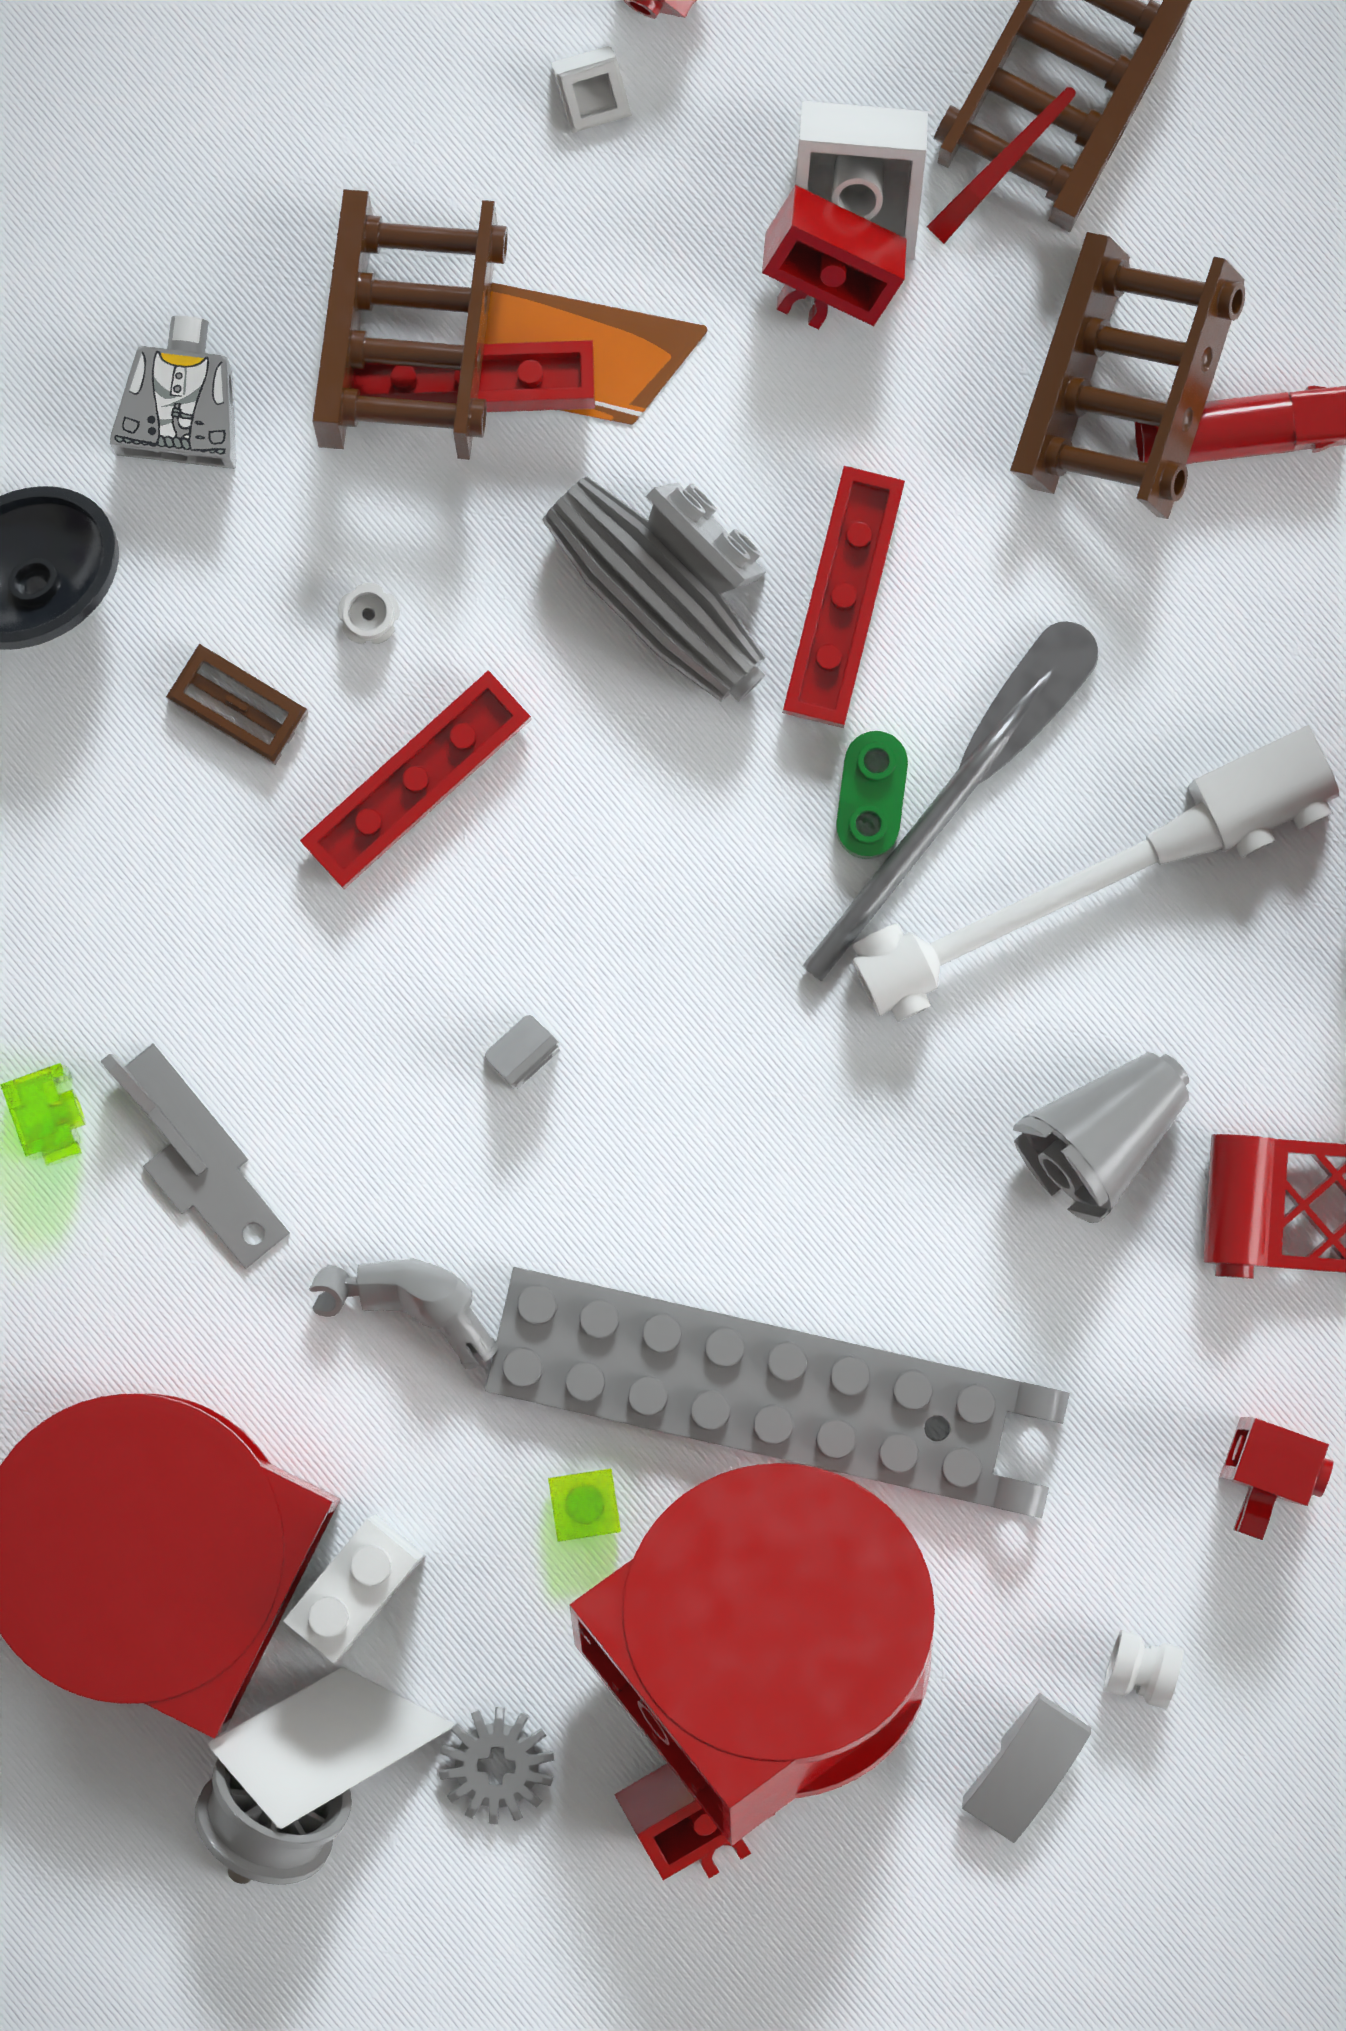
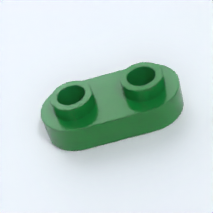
M869 731L859 735L849 745L844 758L836 818V835L845 851L861 859H874L887 853L895 844L900 830L908 757L902 743L887 732ZM873 751L883 753L888 759L887 769L881 773L870 772L864 764V758L868 753ZM863 814H872L878 818L880 830L873 836L862 835L857 830L856 820Z

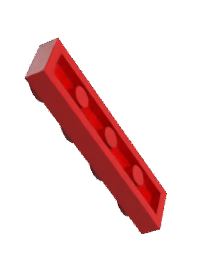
M593 340L484 344L478 399H486L487 412L595 409ZM366 363L364 369H354L352 388L359 389L360 396L457 403L461 371Z
M843 466L782 711L783 714L844 728L905 480Z
M489 670L486 671L309 831L300 842L345 890L532 720L531 716Z

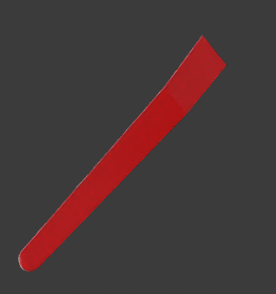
M1072 87L1064 89L926 226L943 244L947 242L982 200L1076 96L1075 89Z

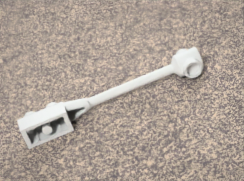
M1308 724L1195 778L1189 784L1188 789L1196 805L1163 826L1156 828L1146 836V840L938 940L928 943L912 932L904 934L899 923H895L853 944V947L858 957L852 959L853 965L875 1011L879 1016L892 1011L898 1023L931 1007V1004L926 994L938 989L940 967L1155 863L1161 865L1220 849L1224 852L1235 846L1242 858L1274 843L1276 840L1270 830L1293 819L1298 830H1301L1332 815L1333 812L1328 802L1339 797V789L1331 767L1310 725Z

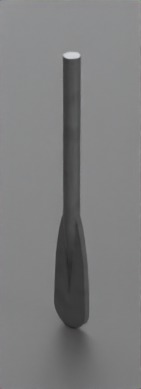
M1063 621L1050 625L1041 633L1007 679L983 716L965 750L959 769L802 965L815 978L823 981L974 789L1021 752L1056 716L1091 675L1098 662V646L1094 636L1088 629L1074 622Z

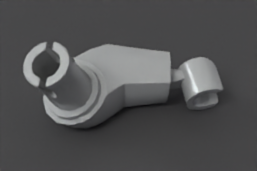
M410 1258L360 1264L357 1267V1277L350 1278V1275L340 1267L330 1265L322 1268L316 1274L309 1288L310 1292L325 1291L317 1297L312 1307L313 1311L319 1316H335L342 1309L347 1297L359 1296L363 1311L406 1312L423 1326L433 1329L439 1328L460 1358V1362L465 1369H473L479 1366V1362L474 1356L475 1353L478 1352L485 1363L498 1350L496 1341L490 1337L470 1308L472 1290L452 1272L421 1260Z

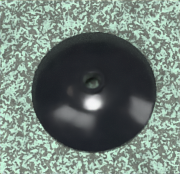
M53 486L23 488L0 496V650L33 647L67 633L84 621L98 607L108 593L115 578L119 562L118 540L112 524L104 511L87 496L70 489Z

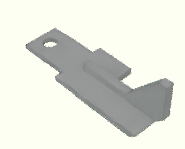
M154 1043L125 1066L111 1053L100 1061L170 1142L167 1147L149 1160L143 1167L181 1214H184L194 1206L245 1269L290 1234L288 1229L239 1171V1168L249 1159ZM250 1223L260 1224L264 1229L265 1235L263 1240L255 1245L248 1244L243 1237L244 1228Z

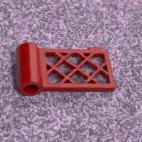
M1211 1134L1203 1263L1216 1264L1215 1276L1227 1278L1254 1279V1267L1346 1273V1248L1339 1241L1346 1233V1221L1331 1232L1309 1206L1333 1183L1346 1196V1180L1342 1176L1346 1173V1160L1339 1167L1335 1168L1325 1157L1346 1158V1144L1275 1139L1250 1135ZM1288 1154L1311 1155L1328 1175L1304 1198L1287 1181ZM1287 1195L1295 1206L1284 1215L1285 1197ZM1302 1213L1324 1240L1305 1257L1282 1255L1284 1227ZM1331 1247L1341 1259L1318 1257Z

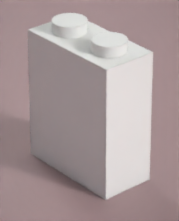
M377 1514L371 1516L364 1521L283 1622L332 1663H335L348 1651L426 1555Z

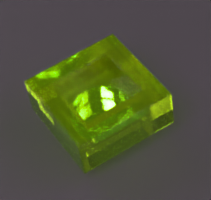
M612 1468L548 1478L557 1542L621 1532Z

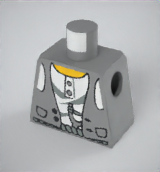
M172 316L167 349L147 346L138 347L110 436L109 444L117 456L236 469L232 367L227 357L205 353L209 325L207 320L193 316Z

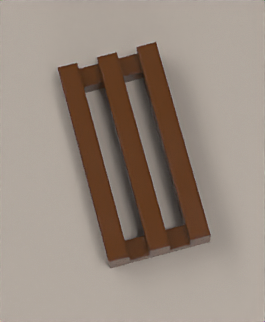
M200 643L166 696L175 705L274 765L277 764L282 756L281 752L286 744H289L295 735L294 731L299 723L303 722L309 712L307 708ZM203 663L286 712L288 715L283 724L199 674L198 671ZM189 685H193L275 735L271 743H265L185 694Z

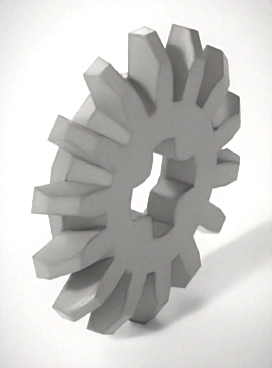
M495 1707L494 1723L485 1725L480 1710L470 1713L476 1728L471 1733L465 1731L458 1723L451 1729L462 1741L459 1748L456 1749L442 1745L440 1754L455 1759V1768L439 1770L440 1780L454 1778L458 1780L460 1786L447 1795L451 1803L465 1794L472 1799L465 1812V1816L473 1819L480 1805L489 1807L488 1824H498L499 1808L508 1807L514 1821L520 1820L523 1816L517 1802L524 1798L537 1808L543 1800L531 1790L535 1783L547 1786L552 1785L554 1777L538 1773L539 1764L555 1761L554 1753L550 1751L537 1754L534 1747L535 1744L547 1735L540 1728L527 1737L522 1732V1729L529 1716L522 1712L519 1714L514 1725L510 1726L504 1724L505 1707ZM494 1747L503 1748L504 1758L509 1761H515L516 1767L514 1773L504 1774L502 1784L498 1785L489 1783L490 1778L487 1772L478 1771L479 1759L489 1758L491 1748Z

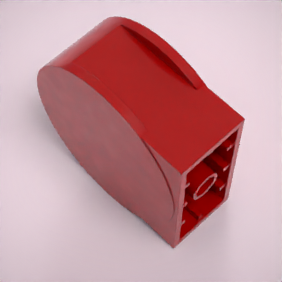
M117 1394L101 1396L72 1405L45 1419L27 1433L14 1446L0 1465V1635L12 1651L28 1667L44 1679L66 1691L103 1702L117 1704L144 1703L215 1739L227 1729L341 1498L271 1464L261 1448L244 1430L213 1409L194 1401L162 1394Z
M787 1463L757 1464L721 1473L698 1484L680 1496L656 1519L644 1536L633 1559L569 1604L575 1647L731 1845L735 1844L795 1798L819 1795L840 1788L875 1768L898 1746L913 1725L928 1688L931 1672L935 1605L929 1570L918 1544L903 1521L876 1495L852 1480L816 1467Z

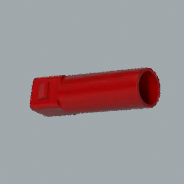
M1313 385L1308 386L1304 391L1206 401L1186 464L1288 453L1312 449V453H1316L1329 447L1346 445V386L1326 388ZM1134 422L1138 460L1148 463L1159 427Z

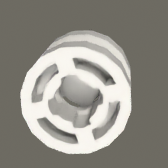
M1120 1630L1108 1663L1103 1691L1123 1697L1134 1689L1136 1694L1143 1696L1148 1705L1166 1710L1178 1682L1184 1648L1168 1643H1162L1157 1647L1150 1645L1147 1648L1140 1635Z

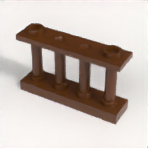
M1019 0L961 110L950 105L941 120L933 138L942 143L937 163L949 168L960 146L991 162L1010 144L973 124L989 92L1010 101L1036 116L1056 98L1052 94L1002 69L1019 37L1105 81L1104 89L1113 93L1103 113L1091 109L1088 114L1068 104L1051 123L1076 136L1074 143L1084 148L1073 168L1063 163L1060 168H1057L1025 152L1009 170V172L1047 191L1045 198L1055 202L1048 221L1071 232L1185 20L1192 0H1163L1161 4L1150 0L1148 4L1139 0H1084L1135 27L1133 34L1143 39L1132 59L1123 54L1117 59L1034 16L1032 12L1039 0Z
M343 189L312 419L319 448L344 450L347 427H357L358 421L453 429L457 459L470 460L473 437L483 438L486 427L487 401L486 399H478L494 263L505 264L508 247V227L498 225L495 201L482 200L478 230L384 223L382 216L373 215L369 191ZM381 248L475 255L471 287L375 280L374 273H367L370 253L379 254ZM373 305L468 313L464 345L369 338L367 331L360 330L362 311H372ZM366 363L459 370L461 372L457 403L360 396V390L352 388L354 369H364Z
M1087 232L1010 471L1031 489L1055 494L1060 476L1065 475L1067 471L1140 487L1136 499L1156 517L1169 519L1174 501L1180 500L1187 485L1188 470L1186 463L1231 322L1239 318L1244 307L1246 294L1245 279L1225 258L1215 256L1213 257L1206 282L1131 268L1129 264L1130 256L1110 236ZM1124 293H1130L1197 307L1187 341L1183 342L1111 327L1110 319L1117 297H1121ZM1108 352L1178 367L1167 402L1092 387L1090 381L1098 357ZM1086 412L1159 427L1148 463L1074 447L1071 441L1079 417L1083 416Z

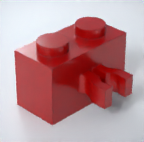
M795 185L765 232L762 274L785 284L777 296L776 310L788 315L796 301L806 299L807 296L814 298V304L809 310L808 325L820 329L827 317L828 305L874 327L905 280L907 239Z
M1240 1417L1219 1476L1220 1478L1248 1487L1233 1530L1263 1540L1277 1498L1308 1506L1313 1495L1321 1498L1329 1482L1334 1464L1333 1460L1325 1458L1329 1444L1258 1418Z
M667 1763L614 1794L663 1881L696 1861L700 1862L709 1879L720 1872L712 1858L715 1850L723 1845L732 1846L740 1860L751 1854L743 1838L733 1845L729 1843Z

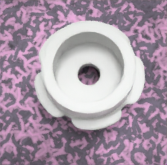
M363 583L357 585L355 590L346 593L341 598L338 604L337 615L343 621L342 631L349 640L357 644H364L366 641L380 644L387 641L394 634V622L400 617V607L395 596L391 593L386 594L383 592V588L380 585ZM366 609H372L375 612L372 620H365L363 618V612Z

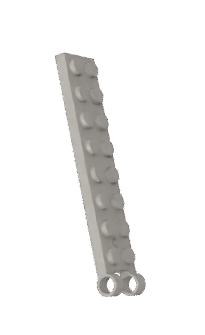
M514 1266L496 1340L498 1350L492 1357L485 1392L1041 1519L1043 1518L1049 1487L993 1474L1007 1412L1063 1424L1070 1396L1069 1392ZM933 1416H941L949 1423V1434L941 1441H932L925 1434V1423Z

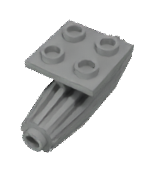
M585 476L556 501L542 520L586 584L666 663L720 702L730 694L738 702L742 700L765 677V674L758 668L765 659V655L721 593L756 582L766 573L756 562L761 556L758 548L739 530L733 529L728 533L712 517L717 511L715 505L700 489L691 483L685 489L678 482L654 487L645 496L653 504L649 518L646 519L590 477Z

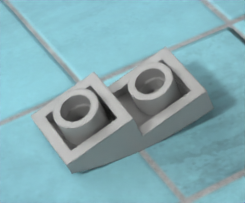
M1039 1692L1001 1738L1000 1752L963 1795L962 1809L1012 1843H1015L1056 1790L1090 1737L1092 1728Z

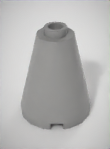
M1146 1052L1024 1116L1013 1126V1131L1022 1132L1014 1140L1016 1149L1028 1169L1051 1196L1062 1189L1076 1201L1067 1209L1084 1221L1098 1223L1111 1212L1189 1101V1092L1186 1087L1189 1084V1077L1184 1068L1173 1057L1167 1054L1159 1057L1154 1053Z

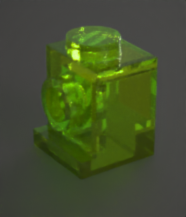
M62 1063L0 1084L25 1157L32 1160L43 1157L46 1166L56 1165L82 1154L79 1145L82 1141L77 1128L86 1125V1120L74 1089L64 1092L61 1083L73 1079L69 1067Z

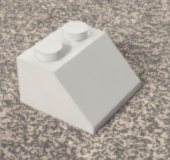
M802 101L795 185L906 238V259L915 260L927 149L928 111Z

